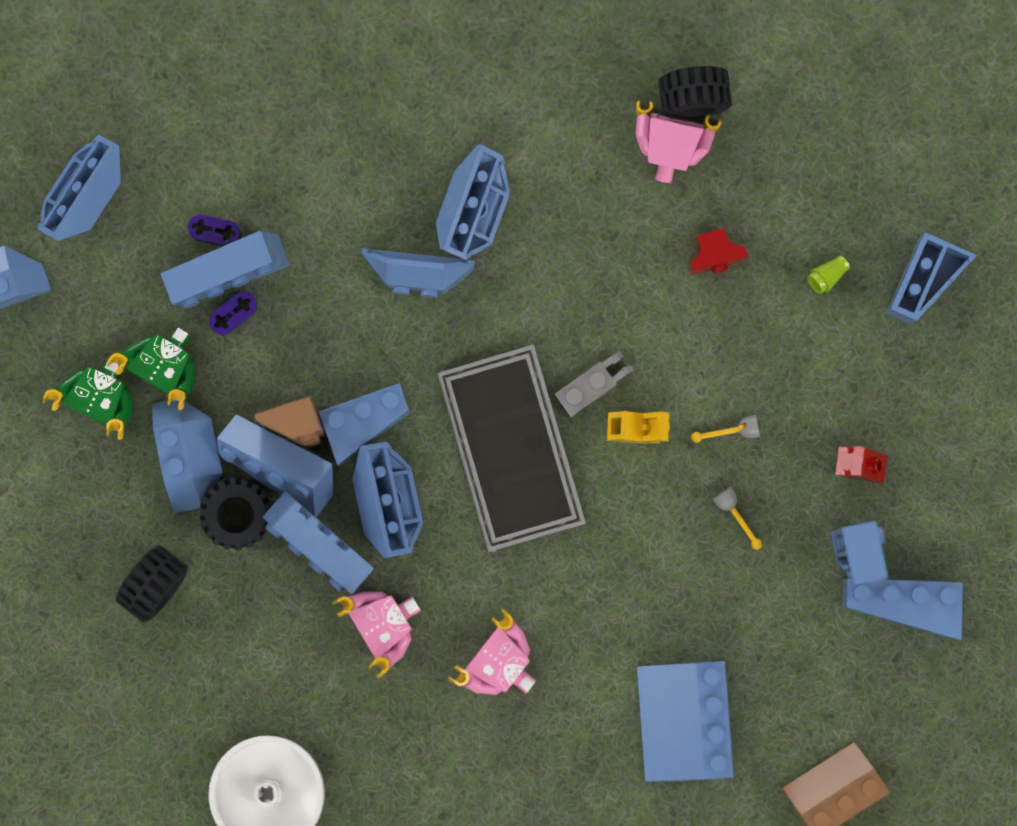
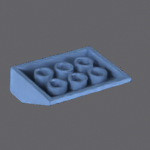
M725 661L637 667L645 782L732 778L733 764Z

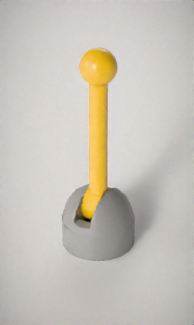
M756 415L743 418L738 427L702 434L694 432L691 435V440L694 443H699L702 439L738 432L745 438L760 437Z
M730 486L716 495L712 500L717 507L725 511L730 510L752 541V548L755 550L761 549L762 541L754 536L735 508L737 495Z

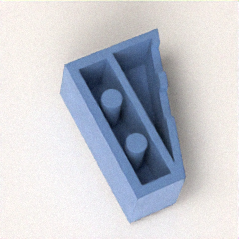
M924 232L918 239L886 314L912 325L977 255Z
M398 383L321 410L319 414L336 463L341 467L359 452L360 446L369 445L410 414L401 385Z
M876 521L843 527L830 532L836 560L843 570L849 569L846 571L848 578L852 577L853 585L888 579L881 544L885 543V537L882 527H877Z

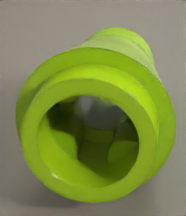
M838 256L834 260L812 269L811 274L807 276V280L818 294L829 292L843 274L850 269V265L843 256Z

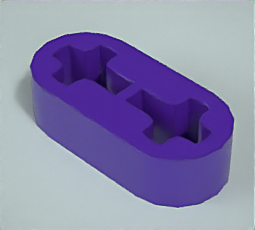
M196 215L188 223L189 234L199 242L225 246L241 239L240 228L236 223L229 220ZM204 221V225L207 228H211L212 232L203 231L201 235H198L194 226L200 225V222ZM228 227H232L231 229L236 235L235 237H230L229 241H225L223 235L217 234V230L227 231Z
M248 292L235 294L211 314L209 319L211 329L221 336L232 333L255 314L258 307L255 297ZM241 298L245 301L251 300L249 303L251 309L246 312L244 309H241L236 314L233 312L239 308L240 303L238 301ZM230 314L233 315L227 321L228 327L226 329L215 327L218 324L217 317L226 318Z

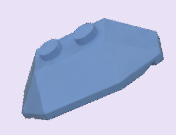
M98 135L93 139V142L86 144L72 156L43 201L41 222L38 225V230L57 241L91 230L121 183L119 146L116 143Z
M478 144L454 171L436 221L441 250L462 260H467L472 255L492 245L510 195L507 174L503 165V155Z
M6 246L0 247V309L52 290L43 264Z
M362 248V255L387 288L393 289V293L398 295H409L410 291L421 292L420 296L437 298L438 294H445L475 270V260Z
M168 400L152 403L153 431L164 485L174 514L199 509L204 493L212 487L213 483L220 480L223 470L212 418L185 402L182 410H178L179 401H172L170 406H168Z
M388 442L360 446L352 481L364 535L384 558L410 554L423 525L412 468L392 449Z

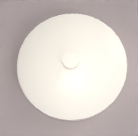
M277 736L253 737L232 747L218 762L209 786V804L217 826H315L321 816L325 801L324 780L314 758L297 743Z

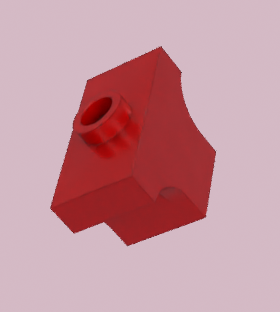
M725 228L697 235L698 256L689 262V269L691 275L712 270L713 274L729 270L728 265L746 260L748 255L745 245L737 246L730 242Z
M839 447L835 475L848 479L884 484L887 455L866 447Z

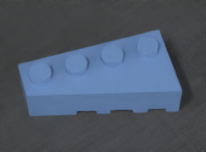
M260 230L162 272L161 276L172 305L183 306L186 309L199 304V300L202 298L219 296L226 289L245 285L253 279L286 268L290 264L279 235Z
M238 415L234 416L218 436V452L224 460L234 464L281 496L286 491L316 518L332 498V463Z
M286 491L263 516L264 520L268 523L265 528L277 539L280 536L284 537L289 542L286 546L297 556L300 557L303 553L308 557L310 561L307 564L319 574L323 571L331 577L328 582L340 592L346 589L349 593L353 594L374 569L364 558Z
M851 578L843 579L842 608L949 639L962 640V582L879 580L853 585Z

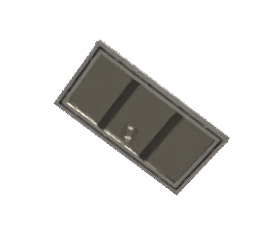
M533 344L437 373L488 552H496L498 549L586 524L535 345Z

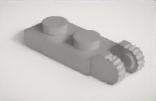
M620 351L613 354L603 363L599 362L554 394L570 418L614 388L618 381L633 371L631 365L625 366L616 375L611 377L606 370L609 366L621 360L623 354Z

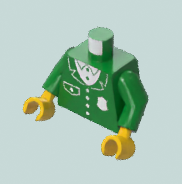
M176 327L168 341L157 334L154 337L147 336L131 344L120 354H112L107 363L108 367L112 363L119 365L115 372L117 375L123 372L125 365H128L127 370L168 394V406H170L172 401H179L178 410L184 408L185 399L196 384L193 357L182 350L191 335Z
M108 357L101 372L88 366L86 370L81 369L64 379L54 390L51 389L45 392L43 404L47 400L55 401L52 404L51 410L56 411L59 408L60 401L63 400V405L105 424L107 436H109L111 431L116 430L118 431V439L123 438L124 427H126L133 413L130 391L127 389L128 385L117 380L118 375L115 372L119 365L112 363L109 367L107 366L110 357Z

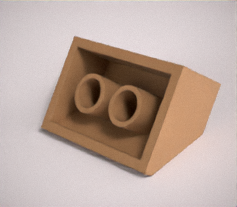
M310 397L254 415L256 421L264 428L300 446L304 445L306 448L322 444L321 439L327 437L318 407Z
M855 742L782 787L805 826H839L890 793L874 767Z

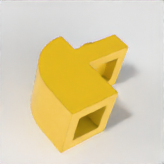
M620 411L608 413L607 441L658 444L668 441L670 431L668 412L637 413Z

